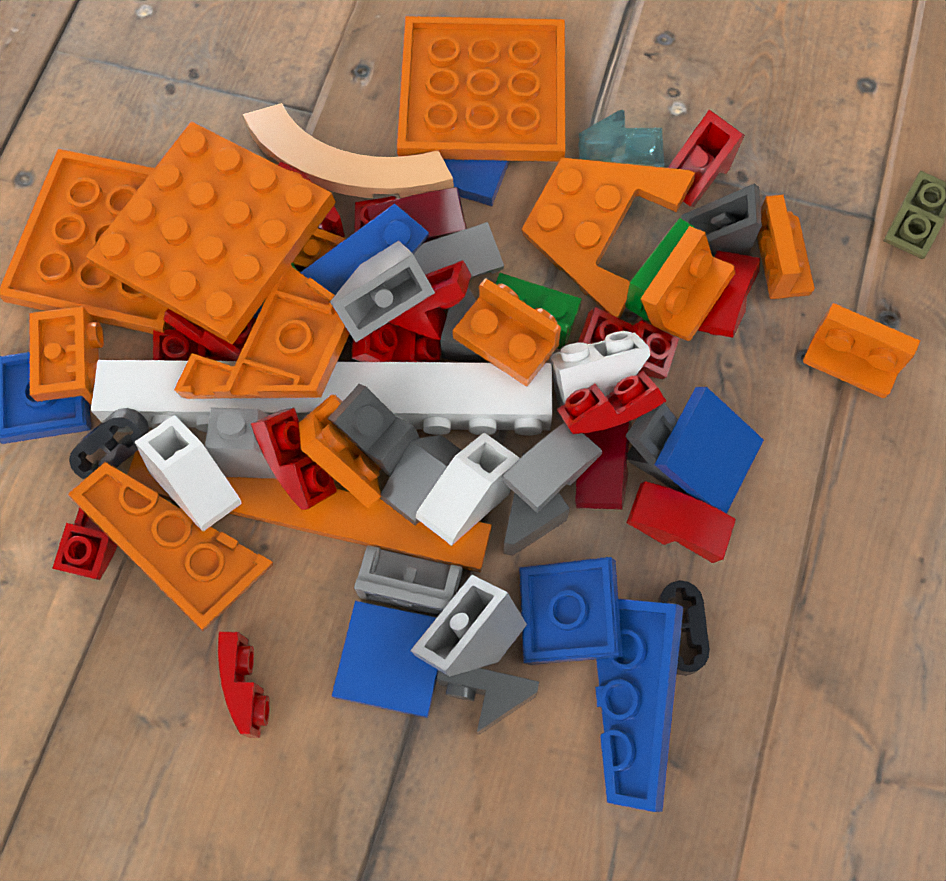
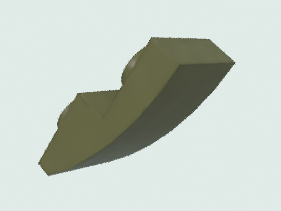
M920 170L883 241L920 259H924L945 222L946 182Z

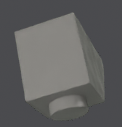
M397 241L360 264L330 303L354 341L357 342L435 292L413 253L400 241Z
M211 408L205 448L225 477L277 479L268 465L251 427V423L265 418L269 414L259 409Z
M471 575L414 645L411 652L414 656L450 677L498 663L527 624L508 592Z

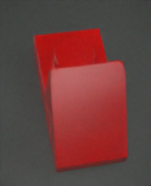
M711 110L707 111L668 166V168L695 172L694 182L683 200L689 207H695L720 172L727 174L745 136Z
M464 260L425 274L435 293L392 319L389 323L434 340H441L447 318L443 309L458 304L466 296L471 273Z

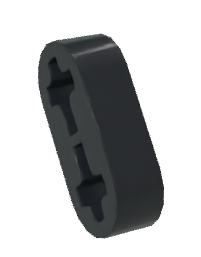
M122 408L113 412L84 436L70 453L69 462L71 469L76 475L86 479L105 462L117 468L138 450L135 441L149 432L148 422L145 417L138 411L130 408ZM128 426L133 430L131 435H125L118 442L113 438L119 428L122 429ZM100 448L106 452L100 461L96 460L91 463L86 458L87 455L94 454Z
M679 580L667 585L661 592L657 602L668 603L673 600L676 592L682 594L683 600L691 601L692 606L684 613L685 623L681 625V632H686L688 647L697 648L698 655L690 659V665L684 664L683 657L678 656L677 674L687 676L696 673L706 664L710 648L702 594L692 583Z

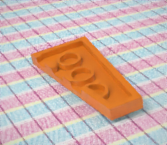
M106 462L68 493L69 497L202 632L273 566L271 560L261 554L254 553L222 531L219 532L211 526L202 531L181 507L175 506L160 497L157 492Z

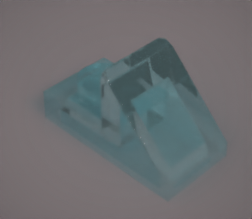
M624 110L613 113L579 133V159L653 167L664 166L662 128H625Z

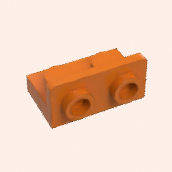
M784 194L766 196L761 207L762 226L757 239L770 299L809 296L815 287L799 217L793 215L792 211H787Z
M691 226L688 227L641 297L642 304L652 326L686 341H690L735 274L732 264L712 257L705 232Z
M484 279L479 285V298L452 332L453 339L528 387L559 346L561 327L549 312L541 308L533 309L522 302L510 287L504 284L496 285L490 280Z
M833 303L818 325L804 355L803 362L878 397L886 398L890 394L899 372L914 357L920 340Z
M83 306L29 313L30 396L37 402L83 396L89 404H92L97 362L99 360L98 348H103L104 334L101 324L98 321L95 322Z
M330 395L299 422L301 450L368 508L382 497L378 482L379 470L381 469L328 420L329 416L343 402L336 395Z

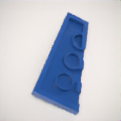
M393 204L300 273L308 279H313L329 292L336 295L360 264L397 241H400L414 254L428 238L429 232L396 204ZM264 302L262 303V305L260 306V308L257 310V312L254 314L253 317H254L255 319H257V317H258V315H259V313H260V311H261V309H262V307H263Z
M619 599L623 657L596 659L599 686L595 687L597 707L602 709L604 733L600 735L607 803L651 812H663L683 607L677 604Z

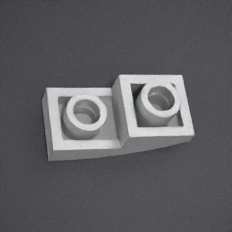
M563 423L502 475L503 482L538 513L566 484L570 486L602 454V450L583 433L573 434L566 423Z

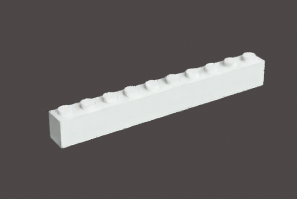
M98 360L91 412L101 422L118 409L130 408L141 413L147 420L148 426L152 429L175 415L186 427H196L200 431L207 432L211 408L259 409L271 415L280 410L295 407L300 422L330 395H336L340 400L344 401L358 384H362L396 417L411 423L415 429H423L428 434L443 435L451 430H469L470 433L481 435L482 433L490 435L495 433L496 430H515V433L519 435L531 436L540 434L542 430H550L552 363H545L528 387H526L491 363L337 362L321 398L186 399L181 397L174 389L188 361ZM218 361L230 366L236 364V361ZM126 426L122 429L119 428L117 432H131L133 430Z

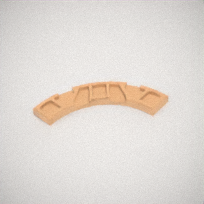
M282 103L243 114L246 127L263 153L279 163L282 161L293 167L313 183L326 190L364 198H373L374 194H399L400 198L436 190L454 188L453 177L439 150L402 157L360 155L334 148L315 139L293 121Z

